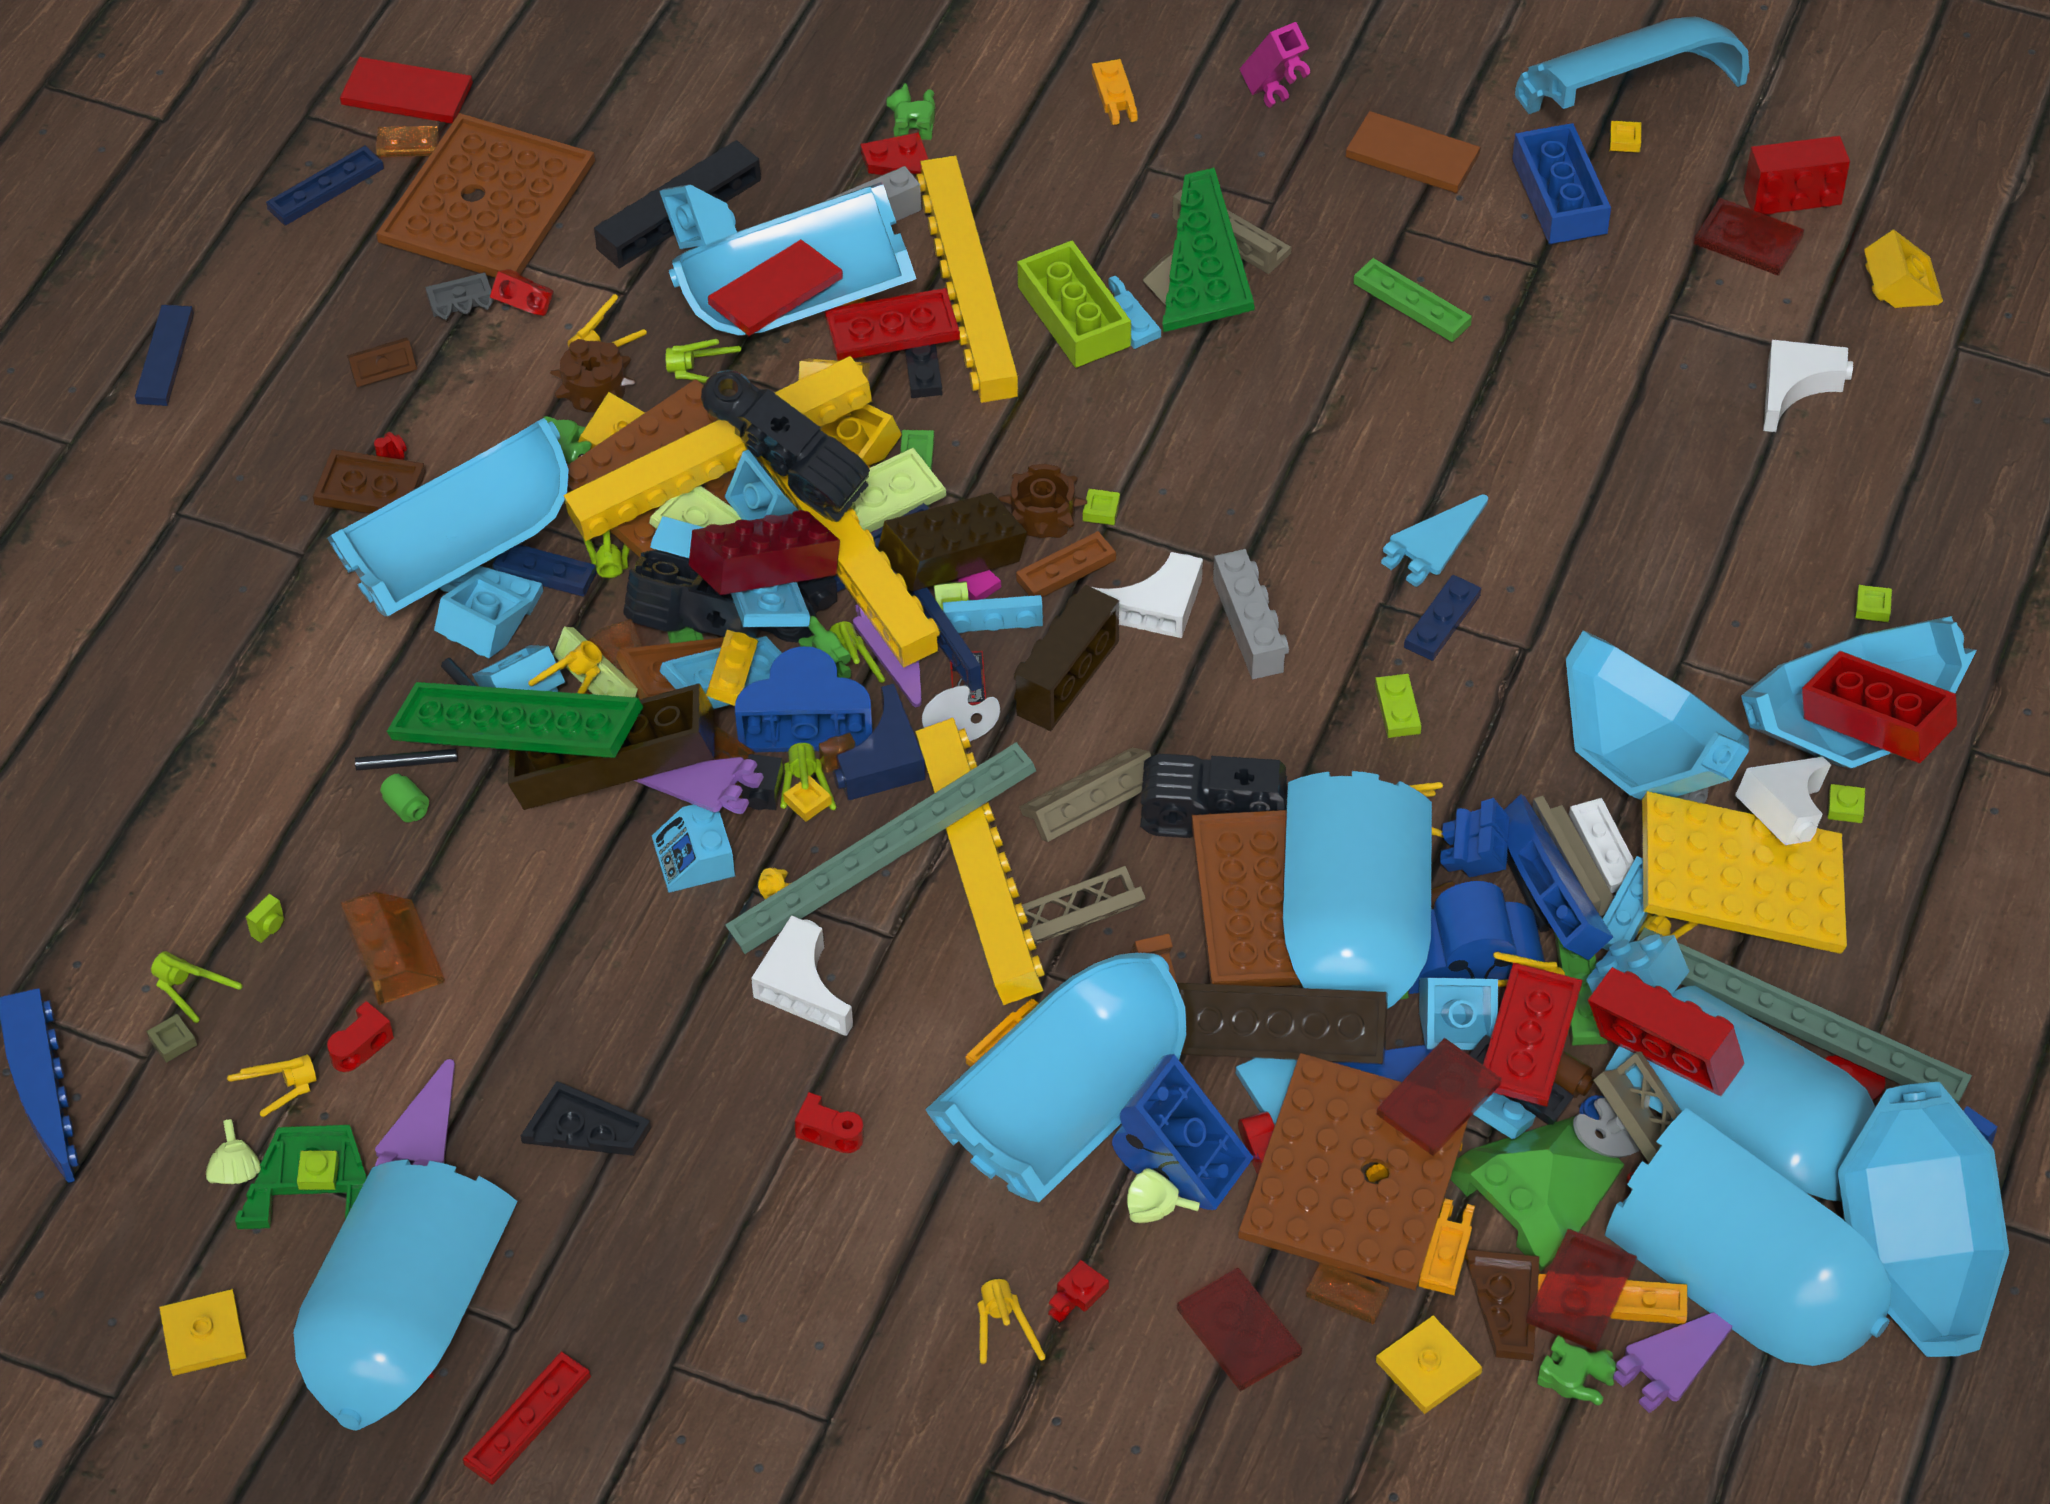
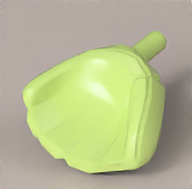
M232 1119L223 1121L227 1142L222 1143L215 1153L211 1155L206 1170L207 1181L212 1184H240L254 1179L261 1170V1163L258 1157L243 1140H236Z
M1146 1168L1142 1173L1136 1175L1129 1186L1127 1194L1130 1220L1135 1223H1149L1161 1220L1164 1216L1174 1211L1175 1205L1198 1211L1200 1202L1179 1197V1189L1165 1176L1150 1168Z

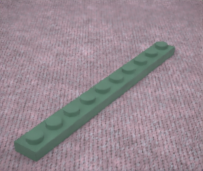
M1014 743L725 924L726 928L743 953H748L780 933L791 916L802 919L1036 772L1034 763L1018 743Z
M1644 927L1637 941L1658 933ZM1678 943L1690 971L1681 982L1682 985L1686 987L1697 986L1743 1013L1901 1085L1940 1082L1957 1104H1959L1972 1075Z

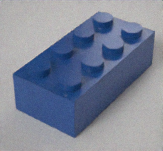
M1574 124L1515 133L1512 160L1548 243L1554 244L1608 234L1611 206Z

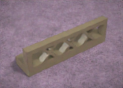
M1182 190L1173 196V218L1177 221L1180 218ZM1227 210L1242 259L1269 274L1291 254V246Z
M1132 747L1019 807L1021 813L1025 817L1034 819L1042 840L1049 842L1141 793L1144 761L1151 757L1150 751Z
M1544 796L1534 798L1532 807L1603 919L1614 897L1565 808L1561 805L1550 809Z
M1126 866L1022 904L1027 918L1033 920L1029 929L1037 945L1140 906L1146 898L1141 886L1134 887ZM1117 877L1121 878L1126 892L1113 897L1103 893L1109 880ZM1102 884L1099 890L1092 888L1096 885ZM1080 891H1086L1096 896L1094 904L1084 908L1072 905L1076 893ZM1070 896L1068 902L1061 900L1064 897ZM1052 902L1065 908L1062 916L1050 921L1040 917L1044 906ZM1038 908L1036 914L1029 912L1030 910Z
M1636 1052L1617 1069L1603 1071L1594 1079V1082L1650 1163L1660 1147L1656 1141L1682 1111L1643 1053ZM1636 1065L1643 1074L1642 1088L1634 1087L1626 1075ZM1650 1096L1658 1097L1662 1102V1118L1654 1116L1650 1111Z

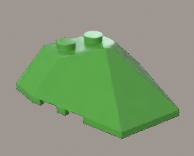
M1575 1116L1555 1122L1554 1125H1546L1524 1132L1516 1139L1508 1137L1470 1149L1456 1160L1450 1179L1467 1197L1478 1190L1518 1230L1516 1247L1524 1255L1540 1256V1271L1569 1251L1581 1228L1587 1224L1598 1203L1603 1200L1624 1169V1163L1619 1158H1611L1593 1152L1578 1139L1573 1127Z

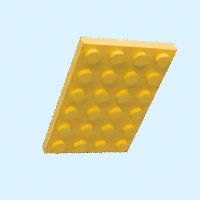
M1646 792L1642 799L1643 912L1839 954L1843 953L1847 947L1842 833L1817 828L1811 841L1784 845L1754 814Z

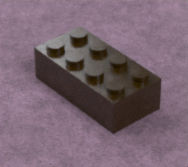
M988 493L884 521L878 551L886 553L892 569L896 573L901 574L911 591H916L1020 562L1027 531L993 493Z
M1084 585L1077 595L1073 594L1070 597L1066 610L1060 617L1057 616L1053 619L1046 636L1036 641L1029 658L1025 662H1020L1015 670L1016 692L1014 700H1016L1017 716L1050 732L1053 730L1119 642L1118 599L1088 585Z

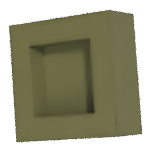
M178 1014L146 1031L150 1042L166 1063L197 1046L195 1037Z

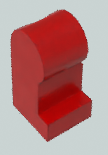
M506 269L498 271L490 298L536 315L546 316L554 291L520 276L518 272Z
M367 1001L356 1009L358 1019L345 1030L332 1034L328 1039L327 1048L331 1064L340 1072L353 1071L394 1039L390 1020Z
M808 1092L795 1119V1138L842 1153H853L860 1149L863 1144V1121L854 1112L846 1111L840 1113L822 1106V1096Z
M1267 1111L1239 1119L1238 1121L1241 1139L1254 1157L1251 1162L1257 1175L1259 1174L1275 1128L1272 1117Z

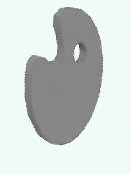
M965 685L953 687L937 694L925 706L922 713V724L925 728L954 717L958 729L965 728L969 740L972 741L986 734L994 727L1000 715V704L992 696L972 706L968 703L969 687ZM975 713H980L982 715L981 721L976 724L972 723L971 716Z
M1599 1098L1594 1102V1106L1600 1116L1599 1120L1590 1118L1585 1114H1578L1573 1119V1127L1578 1139L1593 1152L1611 1158H1622L1640 1150L1606 1098ZM1595 1130L1601 1131L1603 1139L1596 1136Z

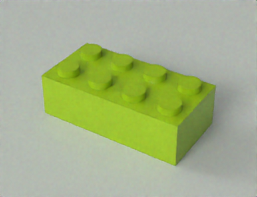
M1073 240L1017 261L1018 288L1075 368L1131 346L1130 318Z

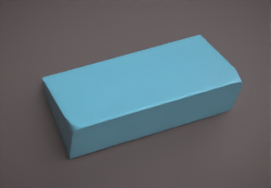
M662 516L651 541L650 548L689 558L692 530L705 527Z

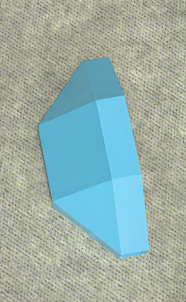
M1952 616L1861 634L1778 665L1742 694L1741 698L1750 728L1813 756L1824 757L1829 763L1836 766L1854 768L1888 755L1891 752L1804 719L1802 688L1839 651L1956 693L1977 650L1963 647L1964 635L1957 622H1953Z
M1584 630L1582 631L1566 658L1575 752L1630 796L1640 800L1643 799L1647 791L1678 797L1729 781L1733 778L1749 752V736L1690 691L1606 640Z
M1940 1082L1915 1083L1888 1088L1838 1169L1845 1222L1865 1238L1882 1261L1891 1283V1304L1887 1313L1926 1357L1960 1356L1980 1350L2009 1256V1245L1994 1149Z

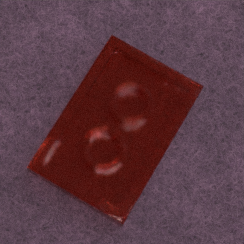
M1719 198L1696 234L1694 244L1779 276L1802 240L1805 229Z
M1444 1038L1377 1108L1376 1115L1434 1156L1501 1085L1502 1078Z
M1568 1229L1531 1306L1526 1323L1596 1351L1634 1269L1637 1256Z
M1239 1268L1234 1269L1177 1303L1178 1312L1240 1392L1302 1355L1300 1345Z

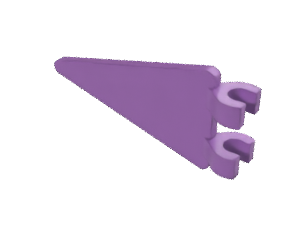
M858 604L855 605L858 616L853 619V626L912 706H921L919 660L903 668Z
M742 757L704 761L634 781L712 812H718L724 807L731 812L742 814L746 810L749 801L748 799L739 798L743 790L740 786L735 785V783L739 781L745 786L758 788L764 776L762 773H754L757 767L756 761L744 760Z
M448 1059L444 1061L376 1146L375 1151L378 1159L375 1166L397 1160H409L411 1165L427 1166L429 1161L444 1163L455 1073V1063L453 1060Z
M1713 1312L1628 1345L1625 1350L1626 1356L1616 1363L1618 1371L1615 1372L1613 1378L1624 1387L1642 1371L1652 1381L1642 1389V1393L1645 1396L1639 1399V1404L1648 1413L1656 1409L1666 1397L1672 1401H1678L1731 1332L1733 1326Z

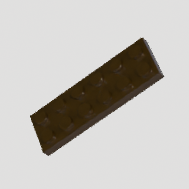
M1176 983L1186 1011V1038L1181 1055L1298 1060L1300 1053L1330 1062L1385 1065L1387 992Z

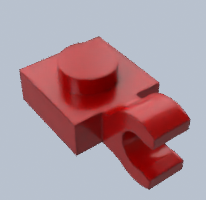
M1080 1260L1057 1283L1058 1293L1049 1301V1305L1053 1308L1048 1312V1315L1060 1323L1076 1306L1086 1312L1109 1289V1280Z

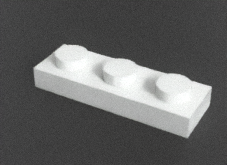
M1599 798L1570 806L1569 816L1611 893L1617 892L1634 859L1603 799Z

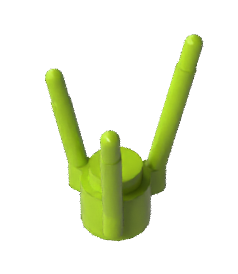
M718 339L673 346V348L666 349L667 372L675 373V379H696L701 383H705L709 377L688 372V369L694 368L695 357L740 352L742 348L740 346L703 349L718 345Z
M610 530L603 534V545L599 547L597 553L591 539L584 540L591 562L596 565V571L599 576L605 578L617 577L622 573V569L628 568L630 548L624 544L621 553L616 545L611 544Z
M846 621L834 624L830 631L837 635L842 646L849 651L855 664L860 663L857 653L858 649L879 682L884 683L885 677L866 649L862 637L857 636L853 624Z
M808 743L794 744L788 750L789 762L784 764L785 777L780 807L782 809L787 807V804L784 802L783 793L790 789L792 775L801 778L802 788L806 790L809 787L808 776L815 772L820 786L831 795L832 804L829 805L830 809L835 810L836 804L823 773L821 760L816 759L814 747Z
M168 951L160 953L155 958L151 967L152 974L159 978L156 986L164 990L194 1023L200 1021L199 1017L172 988V985L182 984L187 979L188 974L191 973L238 990L242 989L241 983L190 964Z

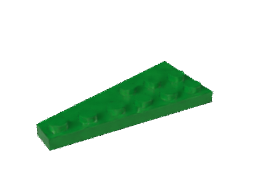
M1215 167L1185 174L1180 202V218H1178L1177 238L1174 242L1169 275V291L1165 302L1166 311L1162 322L1163 332L1255 310L1254 300Z

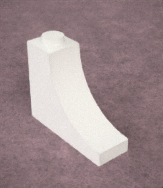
M1772 340L1767 368L1763 431L1776 432L1779 419L1785 410L1804 397L1823 392H1843L1845 380H1851L1853 361H1848V348Z
M1171 552L1161 569L1140 583L1122 588L1094 589L1119 600V625L1182 638L1202 581L1203 559L1188 554Z
M1824 757L1747 768L1735 796L1784 845L1809 842L1815 835L1818 823L1823 815L1813 803L1809 794L1819 792L1831 764Z
M791 916L751 978L753 997L847 1036L853 1027L852 1006L836 998L824 986L816 970L820 954L824 949L823 930L813 921L801 920Z

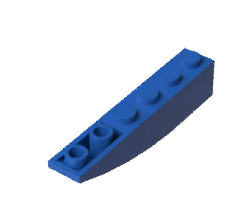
M1520 794L1504 809L1509 816L1508 842H1506L1508 849L1533 898L1564 948L1590 960L1613 938V935L1524 795Z
M39 988L0 997V1020L5 1052L21 1103L36 1136L51 1161L68 1183L74 1182L73 1167L79 1166L75 1145L69 1146L68 1137L74 1136L70 1116H64L63 1108L69 1107L65 1086L59 1087L58 1079L64 1078V1072L60 1057H54L53 1050L59 1049V1042L55 1028L50 1029L49 1022L55 1021L51 1001L43 1000Z

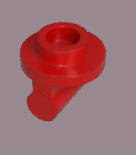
M387 432L384 434V438H377L374 441L376 456L400 460L405 459L404 452L407 451V448L400 435L394 436L393 433Z

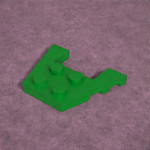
M350 1125L278 1127L260 1164L261 1170L255 1183L250 1185L246 1194L247 1200L242 1211L239 1210L236 1215L235 1223L237 1229L270 1228L274 1195L347 1193L346 1220L367 1179ZM301 1151H337L339 1162L335 1190H299L297 1177Z

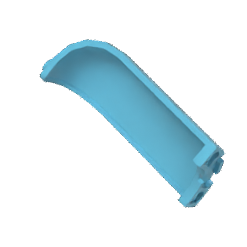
M1696 16L1668 19L1528 67L1529 70L1522 73L1518 79L1515 97L1528 114L1540 110L1544 96L1553 98L1565 109L1574 106L1577 88L1682 52H1692L1710 59L1739 87L1746 84L1750 70L1748 50L1735 34L1715 22Z
M882 182L737 231L736 234L711 244L690 249L672 260L674 268L669 270L674 287H681L683 295L695 315L714 329L735 335H745L746 333L708 305V296L800 239L842 269L843 278L755 333L768 331L916 279L901 234L894 235L891 225L896 224V220Z
M542 418L480 455L348 527L335 532L327 539L347 572L350 573L355 570L359 576L361 583L358 584V587L370 603L374 601L378 612L384 616H389L536 535L556 518L564 502L563 495L567 494L569 472L561 445L558 442L561 438L553 422L550 421L548 423L545 418ZM445 533L458 536L453 537L451 539H447Z
M1352 771V776L1332 777L1330 772H1322L1288 782L1283 925L1285 944L1291 963L1303 988L1387 992L1388 1009L1414 985L1427 961L1431 942L1432 802L1409 785L1400 781L1394 785L1379 780L1378 774Z
M1152 953L1120 954L1097 962L1073 975L1043 999L925 1109L953 1146L959 1141L974 1156L970 1163L990 1179L997 1175L1008 1183V1191L1027 1200L1039 1203L1121 1124V1110L1161 1057L1175 1054L1178 1060L1180 1059L1186 1038V1011L1177 984L1169 972L1168 963L1161 956Z
M1687 986L1676 990L1672 994L1674 998L1683 1002L1691 1001L1697 1004L1703 1012L1713 1017L1722 1016L1733 1024L1745 1063L1720 1097L1647 1060L1680 1110L1683 1111L1685 1108H1688L1804 1192L1826 1200L1842 1202L1838 1169L1876 1108L1867 1089L1845 1070L1699 987ZM1619 1046L1605 1071L1617 1069L1635 1053ZM1636 1065L1626 1075L1634 1087L1642 1088L1643 1074ZM1650 1096L1649 1107L1662 1114V1102L1658 1097Z
M1685 1108L1656 1141L1660 1147L1650 1163L1647 1164L1642 1161L1627 1184L1632 1188V1191L1623 1202L1620 1201L1616 1204L1605 1236L1668 1283L1686 1284L1687 1297L1709 1313H1716L1733 1326L1732 1330L1755 1347L1784 1362L1816 1366L1841 1361L1862 1347L1872 1335L1878 1338L1890 1322L1886 1316L1891 1304V1283L1882 1261L1865 1238L1841 1217L1691 1110Z
M397 1160L380 1164L371 1169L300 1307L293 1332L296 1362L307 1388L325 1410L334 1416L343 1427L356 1431L375 1423L396 1410L422 1385L439 1363L451 1343L518 1202L495 1184L480 1176L475 1181L456 1173L455 1166L429 1161L427 1166L411 1165L409 1160Z

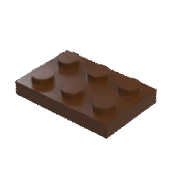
M332 449L313 494L314 505L371 514L420 487L425 474L424 463Z

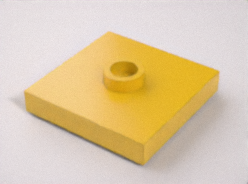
M608 392L581 434L578 442H591L590 449H592L645 412Z
M233 1289L159 1307L172 1376L246 1358Z
M1434 1315L1376 1355V1363L1424 1414L1482 1373V1366Z

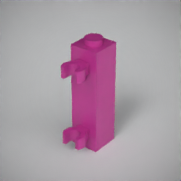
M1297 22L1270 32L1240 67V71L1251 94L1254 95L1265 91L1264 102L1269 108L1276 103L1273 94L1279 95L1282 103L1289 98L1287 89L1279 85L1284 77L1289 84H1292L1297 79L1294 70L1300 71L1303 79L1307 78L1310 74L1309 66L1300 60L1309 47Z

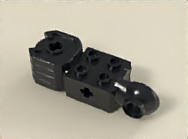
M729 370L717 372L706 380L701 391V400L706 411L711 416L719 420H725L735 427V434L745 443V448L754 456H762L768 460L773 470L779 475H788V486L793 493L824 518L831 521H839L844 512H847L852 506V502H855L860 493H863L868 487L866 480L869 478L870 469L866 463L838 440L821 431L820 426L770 389H758L744 375ZM724 389H732L736 394L727 397L720 392Z
M659 550L642 552L640 558L636 561L635 569L629 570L623 614L634 624L664 632L678 631L685 627H690L699 633L709 632L724 637L727 629L744 633L752 638H758L761 631L773 633L781 640L795 643L799 642L800 638H808L813 634L809 627H743L731 593L720 595L689 566V558ZM803 597L810 616L816 617L812 604Z
M1159 753L1144 761L1141 804L1143 806L1140 827L1154 836L1193 837L1192 815L1287 810L1288 786L1286 766L1280 760L1211 756V760L1200 759L1193 755Z

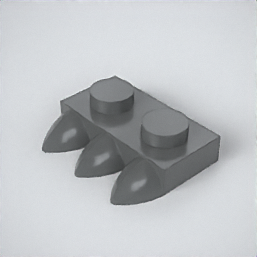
M486 273L425 287L433 316H438L444 320H447L452 312L459 311L462 314L468 315L471 308L477 306L488 310L494 302V299L490 298L492 290Z

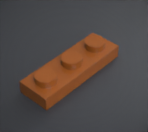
M1097 531L1017 571L1016 581L1029 596L1041 595V597H1044L1116 561V551Z

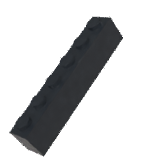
M735 140L594 227L596 249L620 269L674 235L659 192L660 190L691 184L726 203L761 181L759 158Z

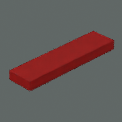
M561 1351L464 1456V1465L493 1485L591 1378L590 1371Z

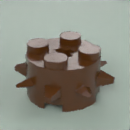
M577 339L571 342L569 345L570 349L565 351L560 360V369L551 370L550 374L562 380V385L555 392L556 398H567L573 403L575 409L584 412H596L608 392L622 399L625 394V385L635 384L636 380L624 376V369L630 363L631 358L629 356H621L619 348L614 343Z
M1049 464L1031 465L1028 467V471L1023 474L1014 473L1010 487L1011 494L999 496L998 498L999 501L1011 504V514L1027 531V536L1038 538H1061L1067 534L1068 528L1074 526L1075 507L1087 504V500L1075 496V484L1078 478L1075 475L1066 476L1061 473L1060 467Z

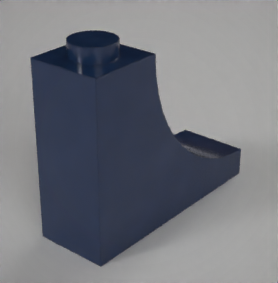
M894 684L881 687L883 714L873 733L858 746L837 755L838 769L833 770V776L837 789H844L848 801L925 780L924 757Z

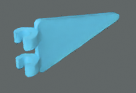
M1479 495L1391 535L1390 542L1383 548V552L1387 556L1381 560V564L1392 570L1401 562L1404 555L1411 558L1412 561L1409 563L1408 569L1412 573L1406 577V581L1415 587L1419 586L1426 579L1429 572L1435 575L1440 574L1486 507L1488 496Z

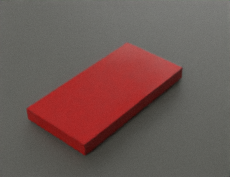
M359 57L343 89L340 101L341 105L453 123L473 82L471 75Z
M800 239L709 295L708 305L750 336L842 279L843 271Z
M946 288L839 306L825 311V319L837 361H841L849 356L859 358L960 340V331Z
M1513 963L1478 1080L1477 1089L1548 1106L1583 980Z

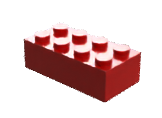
M1839 651L1802 688L1804 719L1917 763H1921L1957 726L1955 693Z
M1612 967L1588 999L1601 1037L1633 1053L1642 1052L1647 1060L1720 1097L1745 1064L1734 1026L1729 1020L1722 1016L1713 1017L1703 1012L1697 1004L1691 1001L1683 1002L1678 1000L1661 986L1652 987L1630 971L1623 973Z

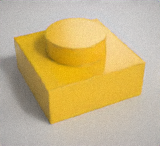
M1611 121L1609 151L1640 152L1641 122Z
M810 775L808 776V789H803L802 783L799 782L783 793L784 802L805 822L832 804L831 795Z

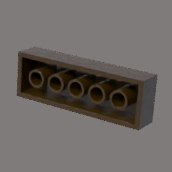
M700 683L640 699L643 708L615 758L509 750L507 784L523 810L714 759L715 710Z

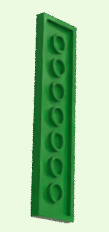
M416 682L388 728L387 733L394 741L615 758L641 712L643 705L637 697Z

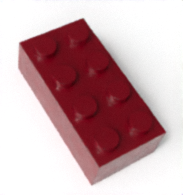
M796 510L792 514L779 516L766 515L764 518L755 520L741 519L731 524H710L705 528L692 530L689 566L720 595L836 575L840 539L810 512L804 510Z

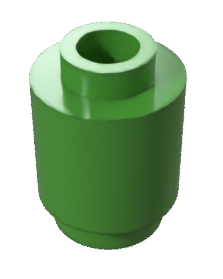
M393 774L381 785L380 792L383 801L402 821L413 822L424 817L429 806V799L409 777Z

